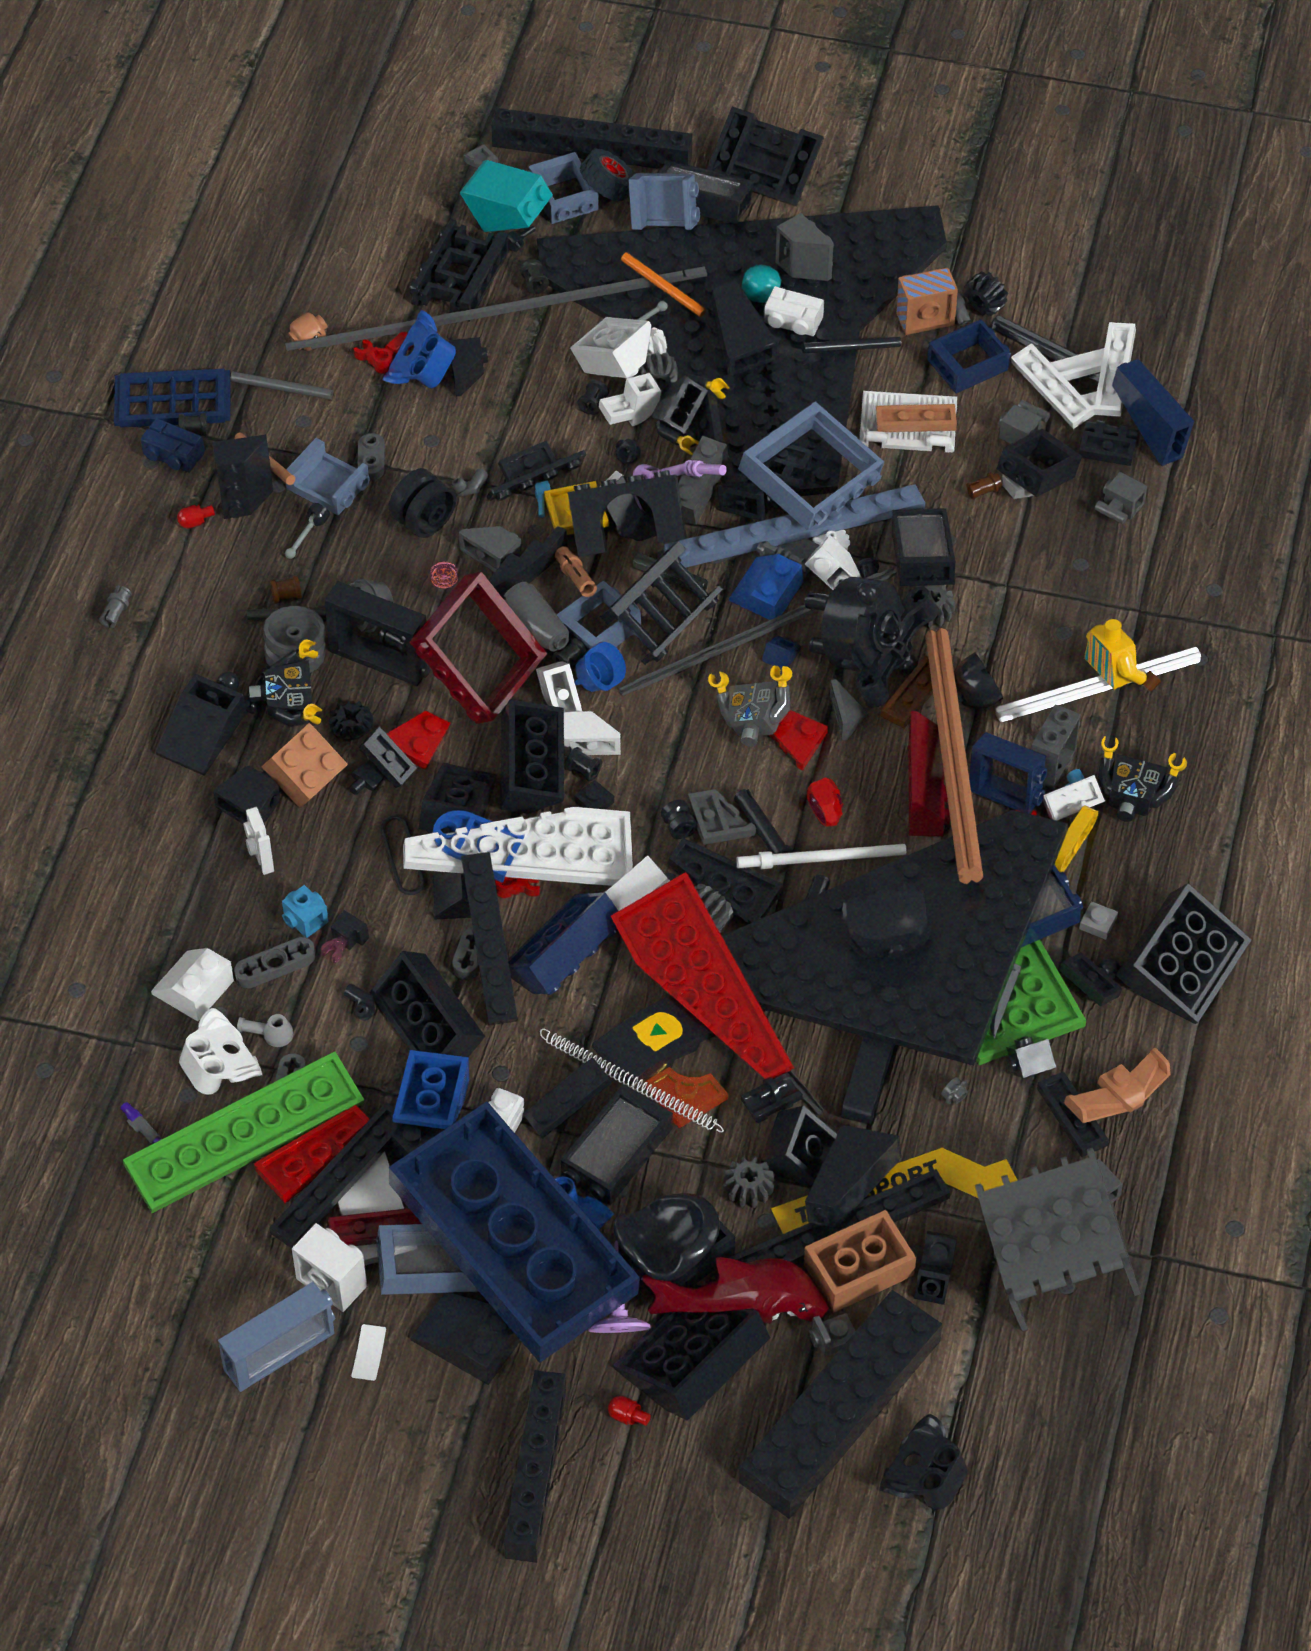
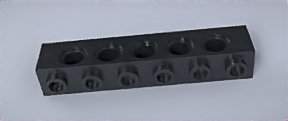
M534 1370L504 1540L505 1559L535 1563L538 1561L566 1397V1374Z

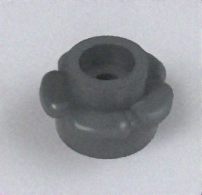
M955 1077L945 1086L941 1095L946 1099L947 1104L954 1102L957 1105L967 1096V1082H962Z

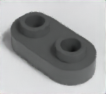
M375 433L362 436L358 442V467L362 463L368 465L370 480L379 479L385 472V441L382 436Z

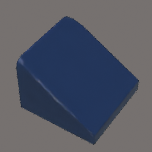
M778 635L766 643L762 661L772 666H779L782 670L783 666L789 667L802 646Z

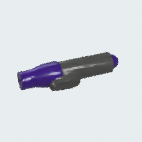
M128 1102L121 1106V1110L127 1117V1122L137 1133L141 1132L151 1144L161 1140V1136L143 1118L138 1110L133 1108Z

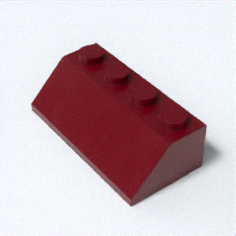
M911 711L908 739L909 836L943 837L944 825L950 824L949 808L944 807V802H948L946 785H944L945 776L938 725L919 712Z

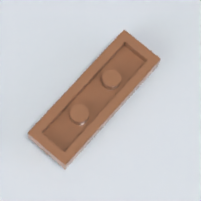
M955 404L876 406L877 431H956Z

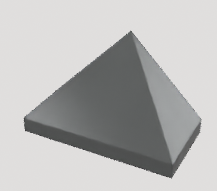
M835 679L831 680L830 699L843 741L849 739L868 713Z

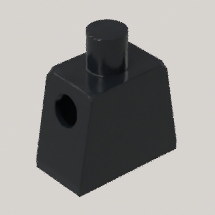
M245 766L213 790L216 808L242 824L247 822L246 810L257 807L265 824L280 801L279 785L265 770L260 773L251 766Z

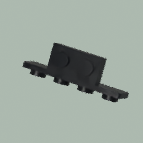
M547 440L500 460L498 465L507 483L491 489L486 497L488 501L493 499L502 501L512 495L511 492L519 488L521 491L528 490L535 485V481L542 478L544 481H548L558 476V472L567 468L568 471H572L582 465L581 461H583L587 454L585 450H582L557 461Z

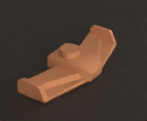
M1153 1048L1131 1072L1121 1064L1099 1077L1097 1084L1101 1089L1075 1096L1068 1095L1065 1098L1064 1104L1082 1123L1124 1112H1132L1143 1106L1144 1101L1171 1075L1170 1063L1158 1049Z

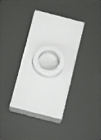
M1095 775L1043 795V803L1050 819L1056 821L1079 812L1084 805L1092 807L1105 801Z

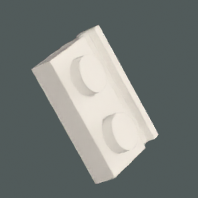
M257 807L246 810L247 822L243 823L248 838L246 839V845L250 856L256 855L258 863L261 865L262 873L265 875L274 872L270 838L266 835V828Z

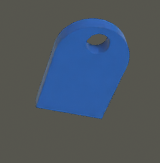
M450 811L437 819L432 833L438 832L445 839H452L457 833L446 835L441 829L449 828L455 832L458 828L466 827L468 832L462 834L468 835L471 829L480 828L481 824L493 821L467 811ZM505 826L500 831L516 839H524L525 835L511 833ZM484 835V836H481V837L478 839L477 844H476V847H477V849H478L479 852H480L479 843H480L481 839L484 838V837L490 836V835ZM436 838L434 841L439 847L442 841L440 838ZM459 838L455 847L461 850L465 838ZM520 842L514 843L511 849L513 853H517L521 845ZM496 843V849L487 852L493 853L498 851L499 845ZM446 845L442 849L447 855L459 860L464 855L455 852ZM510 853L504 864L506 866H510L514 859ZM493 870L494 879L503 883L507 871Z

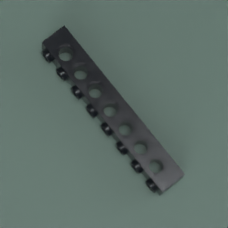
M496 108L491 125L492 147L557 156H564L575 152L580 159H586L590 152L597 148L611 152L623 160L626 165L656 169L662 168L668 160L690 165L692 159V133Z

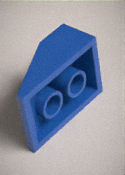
M410 1050L392 1118L393 1122L446 1129L454 1124L464 1104L469 1084V1057Z

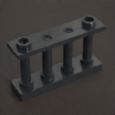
M679 541L667 549L600 616L607 625L615 619L619 622L622 620L650 652L641 660L644 665L653 659L658 662L668 653L666 647L703 609L706 611L711 609L719 601L716 596L723 590L718 586L708 593L680 563L682 560L679 556L686 548ZM666 569L669 571L673 570L700 599V602L692 610L664 580L665 576L662 573ZM650 585L653 588L656 587L684 617L676 626L647 597L648 593L645 590ZM633 602L636 605L639 603L667 634L659 643L630 614L631 610L628 607Z

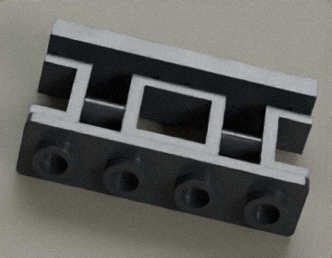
M451 219L447 227H443L437 245L434 244L432 246L427 262L424 261L422 263L419 276L411 282L410 294H412L413 305L418 306L422 301V305L427 306L433 297L450 302L451 313L478 308L509 253L508 234L498 232L496 237H494V233L489 232L487 238L483 241L467 236L466 225L461 224L460 227H457V221ZM455 243V247L460 248V249H464V250H463V251H462V250H458V249L452 248V246H453V244ZM473 253H478V254H481V255H485V257H484L483 260H482V256H479V255H476V254H473ZM452 262L470 267L465 276L447 270ZM434 277H435V282H438V283H441V284H444V285L442 286V285H439V284L432 283ZM454 287H455V288H459V289L465 290V292H464V294L462 295V291H459V290H456V289H453V288H454Z

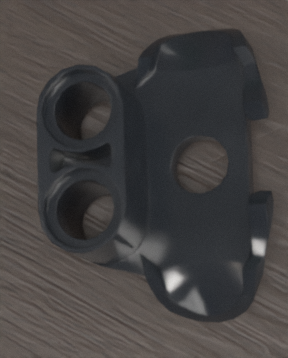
M927 1414L901 1442L897 1457L891 1467L885 1469L879 1491L906 1499H912L915 1495H923L928 1507L939 1510L944 1509L952 1502L966 1478L968 1470L958 1446L946 1438V1431L941 1421L934 1415ZM916 1454L921 1457L920 1461L914 1466L904 1465L905 1459L910 1455Z

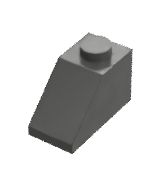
M501 526L462 529L459 532L460 550L494 572L510 553L518 557L522 555L521 539L514 532H509Z

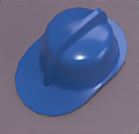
M602 642L588 650L577 662L575 670L578 678L574 683L575 685H582L590 692L610 690L625 677L626 666L622 654L611 643Z

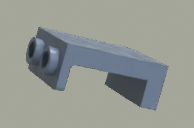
M636 173L629 179L632 229L642 230L645 226H685L686 230H691L700 220V209L696 207L699 186L695 182V175Z
M315 438L286 469L295 476V482L292 485L286 484L287 490L313 503L323 505L336 515H339L345 508H348L358 493L367 488L370 481L368 465L362 463L358 468H355L325 452V443L318 438Z

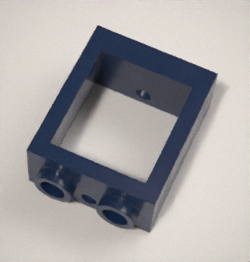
M982 319L929 342L928 349L929 363L955 393H959L1007 371L1009 368V358L1011 357L1008 346L1002 344L996 337L994 330L988 327ZM979 344L990 358L967 369H963L952 355Z
M985 732L972 747L969 775L971 792L1029 814L1044 799L1045 790H1042L1047 775V768H1045L1046 755ZM993 759L1028 772L1027 788L993 775Z

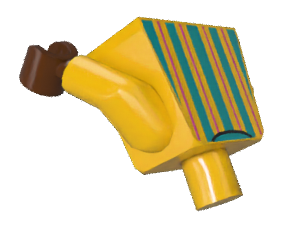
M1110 619L1104 625H1096L1087 633L1086 638L1088 642L1085 660L1114 690L1134 682L1138 685H1144L1149 691H1153L1161 683V680L1150 670L1145 673L1137 669L1135 644L1121 629L1122 624L1120 621Z

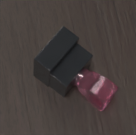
M344 910L331 926L333 940L327 941L322 945V956L334 950L336 952L332 955L333 962L337 963L342 958L344 948L351 950L356 943L363 946L369 939L367 924Z

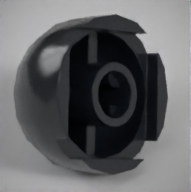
M975 652L963 659L954 670L957 696L960 703L966 701L974 708H988L1004 698L992 676L989 675L983 662Z

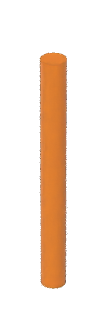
M629 253L623 254L621 257L623 263L697 316L702 317L706 313V308Z

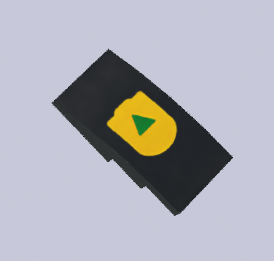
M669 995L621 1022L594 1041L591 1047L606 1060L607 1064L611 1062L610 1067L615 1065L614 1071L618 1068L616 1071L618 1075L623 1069L625 1070L620 1075L622 1079L629 1072V1075L627 1074L624 1082L626 1084L629 1077L633 1074L634 1077H631L629 1085H632L636 1077H638L637 1082H639L641 1079L644 1080L672 1068L676 1059L695 1052L700 1042L716 1035Z

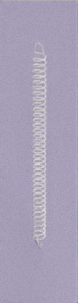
M548 1031L546 1039L541 1034V1037L548 1044L555 1046L557 1049L560 1048L561 1051H565L570 1045V1040L565 1044L566 1038H563L560 1047H557L556 1045L560 1042L561 1036H558L555 1045H553L552 1039L554 1035L550 1043L547 1041L550 1031ZM572 1043L569 1052L565 1051V1053H569L570 1056H574L579 1061L586 1063L584 1059L588 1055V1050L584 1052L582 1059H579L584 1048L579 1050V1045H577L571 1055L570 1052L575 1046V1043ZM590 1053V1054L588 1055L587 1061H588L590 1055H591L590 1058H592L593 1053ZM601 1057L597 1060V1062L600 1060L598 1064H600L602 1061ZM606 1060L602 1062L601 1068L605 1066ZM611 1062L606 1065L605 1073L610 1068ZM613 1065L607 1075H610L611 1078L614 1077L615 1080H619L620 1083H624L627 1074L629 1075V1072L625 1074L623 1081H620V1075L625 1070L623 1069L619 1074V1078L616 1079L615 1076L618 1074V1072L616 1073L618 1068L615 1070L614 1076H611L615 1069V1065ZM632 1074L628 1079V1083L625 1085H628V1087H632L633 1090L638 1091V1088L643 1083V1079H641L638 1082L637 1088L635 1089L633 1086L637 1083L638 1077L634 1079L632 1086H629L630 1078L634 1077V1075ZM645 1082L642 1086V1090L638 1092H642L643 1095L651 1097L652 1100H656V1098H658V1096L661 1093V1089L657 1091L656 1096L653 1099L652 1095H654V1093L656 1092L657 1087H654L651 1091V1095L648 1096L647 1093L651 1090L652 1084L648 1086L646 1093L644 1094L643 1090L647 1086V1082ZM666 1092L662 1093L660 1101L656 1100L661 1105L665 1104V1107H669L671 1110L674 1109V1112H679L680 1115L683 1114L684 1117H688L689 1120L692 1119L698 1125L702 1124V1127H706L708 1130L712 1129L716 1124L722 1129V1131L717 1129L718 1132L724 1131L716 1123L717 1119H714V1125L711 1128L707 1127L712 1120V1116L707 1120L706 1126H703L707 1119V1114L704 1115L702 1123H698V1120L703 1115L702 1111L699 1113L697 1120L694 1121L693 1118L697 1115L698 1109L694 1111L692 1118H689L694 1109L693 1106L689 1109L688 1115L685 1116L684 1113L687 1111L689 1104L684 1107L683 1113H680L684 1106V1101L681 1102L678 1111H676L675 1108L678 1106L680 1099L676 1100L674 1108L670 1106L673 1104L675 1097H672L669 1106H666L670 1099V1094L666 1096L665 1102L661 1103Z

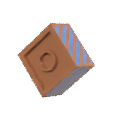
M949 268L899 277L896 314L905 335L955 325L958 289Z

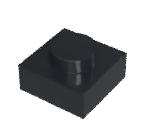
M594 780L575 794L574 800L582 808L606 810L614 803V795Z

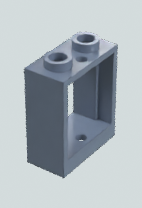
M575 152L529 166V172L541 175L547 186L576 178L583 189V192L554 200L553 196L550 198L543 209L551 224L598 210V192L583 179L580 173L582 163Z
M604 581L596 585L597 591L594 595L590 597L581 596L557 614L569 630V640L576 638L581 641L587 648V651L602 642L611 643L617 647L634 634L622 620L614 623L597 637L577 622L603 602L610 607L621 596V593L615 587H610ZM632 603L628 607L631 610L630 614L641 625V611L636 604Z

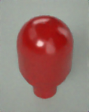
M191 505L182 508L177 514V521L181 527L186 529L200 526L202 523H205L204 518L215 515L213 506L200 508L199 505Z
M616 1396L608 1404V1413L616 1421L626 1425H633L637 1422L645 1426L650 1421L651 1414L642 1411L640 1404H637L636 1401L630 1398Z

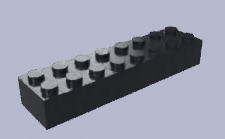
M891 1290L743 1461L739 1468V1483L790 1519L939 1344L942 1323L894 1290Z

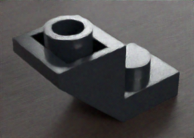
M927 1231L914 1299L945 1304L957 1236Z

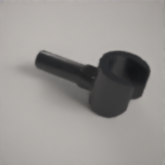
M531 226L518 234L516 231L509 232V248L514 252L520 250L524 245L523 239L535 232V227Z

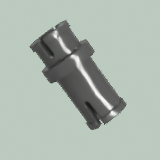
M118 585L114 593H110L107 599L108 605L99 618V622L103 626L115 628L122 611L126 610L129 605L128 599L132 593L128 588Z

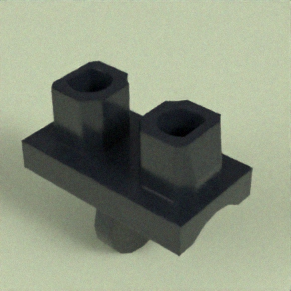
M788 1073L775 1079L768 1077L763 1080V1085L741 1095V1101L757 1123L768 1119V1116L780 1110H787L793 1107L794 1103L803 1098V1094L796 1088Z

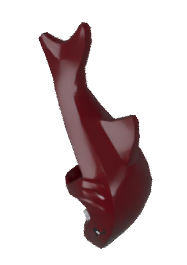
M724 1257L716 1258L718 1279L697 1288L682 1287L670 1281L656 1280L647 1274L641 1278L655 1295L653 1302L648 1306L650 1314L681 1311L722 1312L754 1308V1310L759 1312L763 1323L770 1324L773 1320L777 1319L780 1312H787L790 1316L813 1321V1317L819 1315L822 1318L829 1309L823 1295L805 1271L792 1262L779 1258H765L750 1263Z

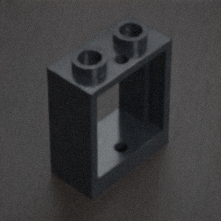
M1042 428L1004 447L996 469L1029 493L1038 497L1075 478L1082 456ZM1033 455L1049 468L1041 470L1027 460L1026 457Z

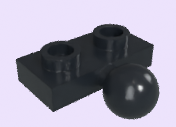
M708 394L702 400L693 418L695 427L689 426L683 437L689 435L700 442L702 436L723 443L716 396ZM694 443L690 447H695L697 444Z
M1080 952L1063 961L1059 968V971L1100 1007L1118 998L1123 989L1114 981L1118 978L1116 974L1121 967L1118 961L1113 958L1103 959L1096 966Z

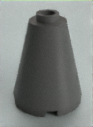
M521 582L514 585L503 595L507 598L505 602L543 648L557 651L567 645L569 630L534 585Z

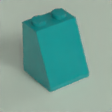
M489 160L482 162L460 191V195L483 232L529 228L553 196L541 175Z

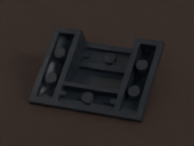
M732 106L707 170L754 181V193L797 207L824 136L800 129L798 134L759 121L754 113Z

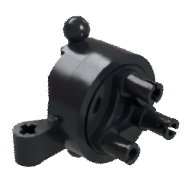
M861 577L844 579L829 595L810 591L804 601L807 609L824 611L822 638L812 637L809 643L810 652L826 655L829 661L837 668L861 672L856 680V687L866 704L871 708L880 707L888 700V678L893 670L898 669L901 674L910 675L916 668L918 660L914 655L910 654L913 649L910 641L918 629L934 620L939 613V608L929 590L925 587L914 588L907 594L903 603H901L894 585H891L890 582Z

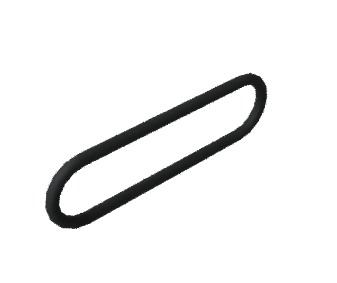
M389 816L382 821L380 827L397 887L404 894H418L425 887L423 871L418 870L421 886L417 890L408 891L402 887L385 832V824L390 820L396 819L403 822L407 836L410 838L412 835L406 819L401 816Z

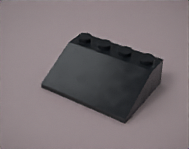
M1187 883L1168 895L1116 976L1136 994L1193 1024H1197L1252 939Z
M754 1309L722 1312H667L613 1367L666 1411L688 1421L771 1337L759 1312Z

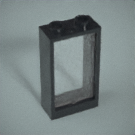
M668 160L662 168L658 169L657 174L695 175V182L699 186L696 207H699L701 216L737 224L751 205L754 181Z
M946 508L892 510V537L900 586L955 585L956 561Z
M623 1084L562 1157L561 1176L572 1179L575 1186L578 1185L586 1190L591 1197L611 1205L673 1129V1113Z

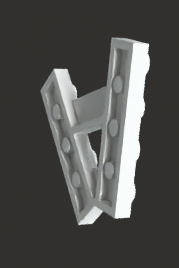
M1109 322L1105 348L1049 362L1031 343L1013 355L1011 362L1073 429L1094 415L1121 416L1123 403L1114 390L1112 383L1117 367L1131 361L1136 326L1131 323ZM1100 372L1096 392L1080 395L1068 382V380Z

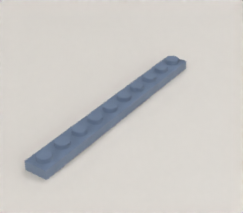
M914 484L848 500L840 511H833L821 525L816 524L809 530L805 529L789 514L680 540L679 542L686 548L679 556L682 560L680 563L686 568L757 551L760 542L765 543L768 541L770 545L778 546L823 535L828 531L836 532L892 518V510L925 509V501ZM678 541L664 544V552Z

